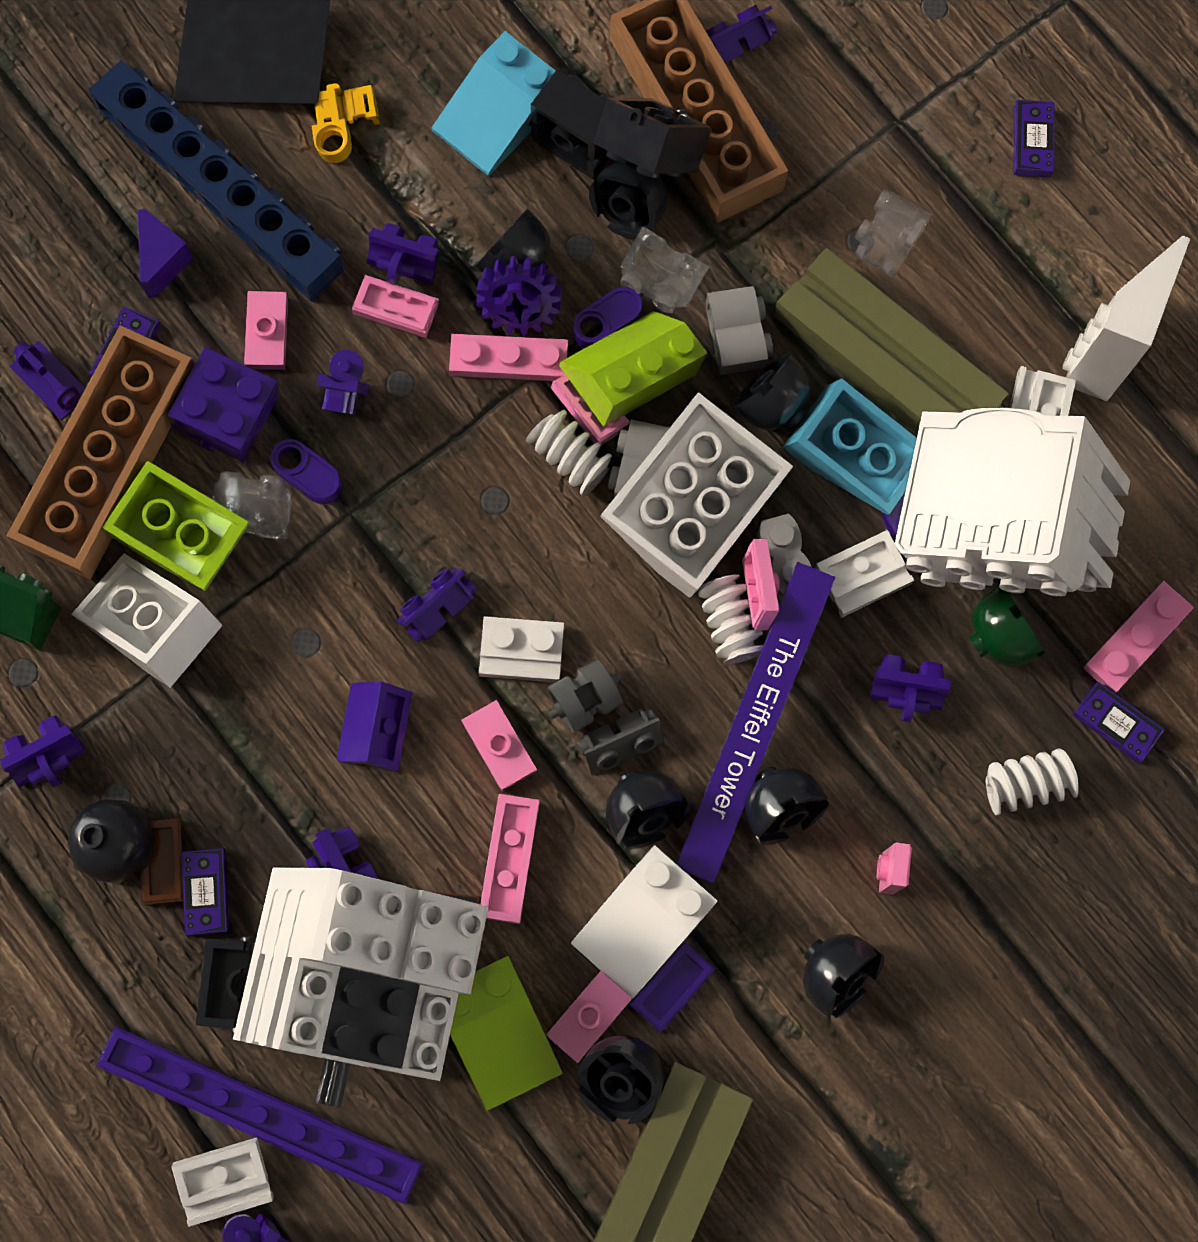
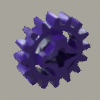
M511 256L510 264L505 265L499 259L496 260L494 270L486 267L483 279L478 281L476 305L483 308L482 318L493 317L492 327L496 329L503 324L507 326V334H511L514 328H519L522 335L525 336L530 327H533L538 333L541 332L543 322L552 325L554 323V315L560 312L562 287L556 285V274L545 275L546 265L542 263L535 268L531 266L532 259L529 257L526 258L524 264H519L515 256Z

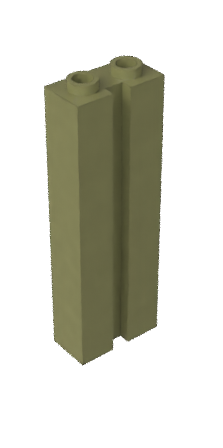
M828 248L807 268L803 277L796 281L777 301L773 315L776 320L917 434L922 412L962 413L970 409L1004 408L1001 405L1009 394L1007 391Z
M673 1062L665 1079L661 1097L649 1115L593 1242H692L753 1098L677 1062Z

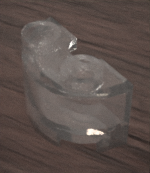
M884 189L873 209L878 211L872 222L865 219L854 237L855 240L860 242L855 256L894 278L915 242L920 238L932 219L933 214L895 192Z
M642 227L621 263L620 271L623 276L620 283L623 287L634 289L638 294L641 292L653 299V304L658 309L672 314L676 307L682 308L689 304L709 266L688 253L674 251L667 245L665 239Z
M222 472L220 474V481L215 483L213 500L250 523L244 533H252L266 538L287 539L293 493L283 487L284 480L271 475L260 476V480L244 479L242 474L236 472Z

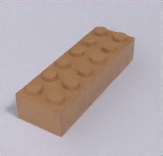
M643 0L611 15L610 41L644 98H652L675 110L685 109L689 113V117L712 127L698 171L687 173L716 223L783 192L788 169L687 0Z
M120 325L6 536L19 548L91 580L112 540V537L102 527L147 461L152 463L171 428L168 413L195 365L192 358Z

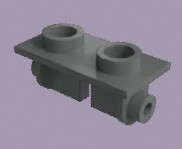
M640 708L631 714L617 719L616 723L621 732L616 735L612 732L609 724L582 735L583 739L578 741L577 745L583 757L585 756L591 775L601 770H610L621 761L638 753H647L658 744L664 742L660 720L658 717H655L651 708L646 711Z

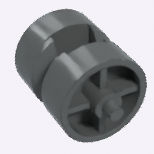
M596 659L578 669L577 678L572 679L566 676L550 685L547 689L554 702V710L548 712L552 720L558 716L560 719L563 718L569 729L575 733L591 724L594 720V714L598 713L605 716L623 705V701L616 683L622 680L621 675L617 673L612 676L607 672L602 663Z

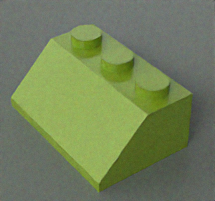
M652 311L560 362L559 366L602 426L605 427L623 415L628 414L695 376L707 352L685 322Z

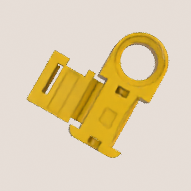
M335 83L327 85L326 91L319 90L318 103L315 104L317 125H312L314 145L321 158L326 162L340 163L350 155L352 143L347 122L352 124L354 119L357 120L359 117H364L367 120H372L374 125L380 124L376 96L371 85L344 90V94L340 86ZM364 97H367L370 112L366 111ZM337 135L343 138V143L338 150L329 152L323 149V144L328 137Z

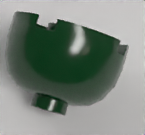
M998 587L979 600L971 618L975 634L969 638L981 658L989 654L997 664L1010 667L1023 665L1045 654L1044 649L1009 592Z

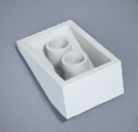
M125 553L72 613L77 620L170 688L222 627V624L200 600Z
M654 845L573 939L571 944L633 999L712 909L717 900Z

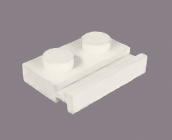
M1021 366L1017 372L1009 408L1036 411L1043 415L1068 416L1076 380L1039 370L1037 372L1026 370L1027 367Z
M888 530L816 564L815 569L835 576L829 595L839 609L841 618L914 582Z
M484 616L479 677L556 683L560 680L564 623Z
M257 1137L173 1162L171 1166L181 1203L187 1215L188 1227L272 1202L274 1198Z

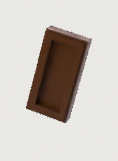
M177 818L149 821L150 827L155 830L156 842L154 854L147 867L141 872L142 905L184 902L182 852H184L183 820Z

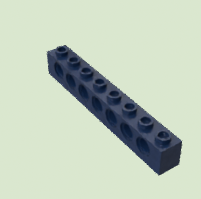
M120 60L88 89L95 107L310 302L344 271L340 258L342 253L328 237L321 239L313 232V225L303 214L297 212L294 215L285 207L287 205L286 201L275 189L269 188L266 190L258 183L260 181L259 177L248 165L243 163L239 166L231 159L232 153L218 139L211 141L204 134L205 129L193 116H183L178 111V105L165 91L159 94L151 87L152 82L141 69L135 67L132 70ZM140 102L145 103V104H144L142 107H140V108H137V109H132V108H131V107H132L134 104H136V103H140ZM162 127H172L169 131L165 133H158L159 129H161ZM191 150L199 151L193 157H184ZM218 174L226 175V177L221 181H211V179ZM243 199H254L248 206H238V203ZM271 223L282 224L275 231L265 230L266 226ZM299 247L309 249L302 256L292 255L293 251Z

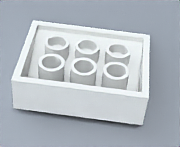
M1180 237L1123 286L1108 305L1101 303L1095 318L1090 319L1084 334H1080L1074 348L1071 347L1062 367L1063 370L1068 371L1066 378L1076 380L1075 390L1107 402L1151 347L1190 238Z
M698 392L600 517L658 574L690 598L703 584L793 466Z

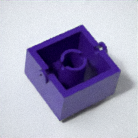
M204 347L168 413L172 429L199 441V446L213 452L216 449L244 462L279 396L277 381Z

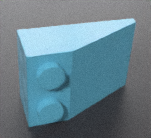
M504 31L479 57L431 127L432 131L489 177L530 134L531 126L526 124V120L531 113V103L555 73V70Z
M841 378L823 389L782 448L816 474L888 515L906 491L917 438Z

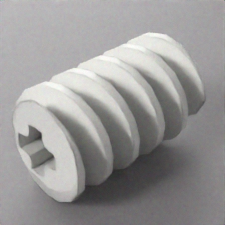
M565 410L555 415L550 414L533 428L527 436L526 442L531 444L537 441L535 451L539 455L548 452L546 461L550 465L559 463L557 472L561 476L571 473L568 481L572 487L582 484L580 494L585 496L608 473L609 468L607 466L612 455L608 453L598 458L596 455L601 447V444L598 442L587 448L585 443L590 434L586 431L576 437L574 432L578 422L575 420L565 426L563 424L567 415Z
M729 575L709 581L701 585L697 590L699 597L707 599L702 604V608L705 613L712 614L706 621L708 627L717 629L712 633L711 638L714 643L722 644L715 651L718 658L727 659L722 665H731L759 656L763 645H754L753 642L762 636L763 632L762 630L749 629V625L752 624L751 615L744 612V610L750 607L749 600L740 599V595L746 592L747 588L746 584H736L735 580L740 577L739 575Z
M1060 748L1053 750L1051 756L1046 752H1040L1036 755L1035 760L1033 757L1026 755L1020 759L1019 763L1014 759H1008L1005 761L1004 766L994 762L988 768L986 789L990 806L995 815L1001 814V802H1006L1010 811L1014 812L1017 810V799L1019 798L1022 799L1028 809L1033 807V795L1038 796L1042 805L1048 804L1049 792L1053 791L1059 802L1064 800L1065 788L1070 790L1074 798L1078 795L1076 770L1067 753Z

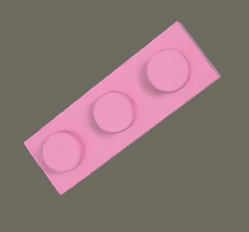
M451 334L450 376L555 381L565 374L559 364L567 358L568 340Z
M1163 581L1085 664L1083 669L1096 681L1113 693H1116L1194 607Z
M504 794L498 795L480 903L488 907L486 917L488 920L520 924L539 800Z

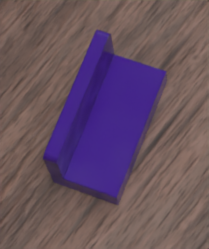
M385 682L352 683L337 761L344 764H366L386 771H398L413 692Z

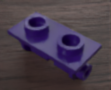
M754 5L736 15L739 20L738 23L727 28L725 22H721L706 30L724 63L744 53L738 41L741 38L748 51L773 39V34L778 32L777 26L772 19L767 20L764 14L772 10V6L759 11L757 5Z
M40 341L34 345H28L26 342L18 344L13 351L16 355V361L9 367L62 421L74 411L86 388Z
M448 568L444 569L431 580L430 585L433 588L420 598L419 595H416L401 607L402 615L396 622L405 627L409 624L412 626L407 632L415 642L419 643L422 639L427 641L429 637L447 622L438 612V609L442 606L451 616H454L474 598L472 594L477 590L475 585L468 578L462 582L460 580L466 573L464 570L454 568L450 571Z

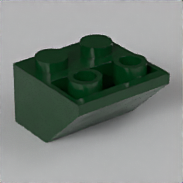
M0 565V635L41 651L61 607L51 598L53 593L42 587L43 583L23 573H20L18 578L5 572L6 568Z

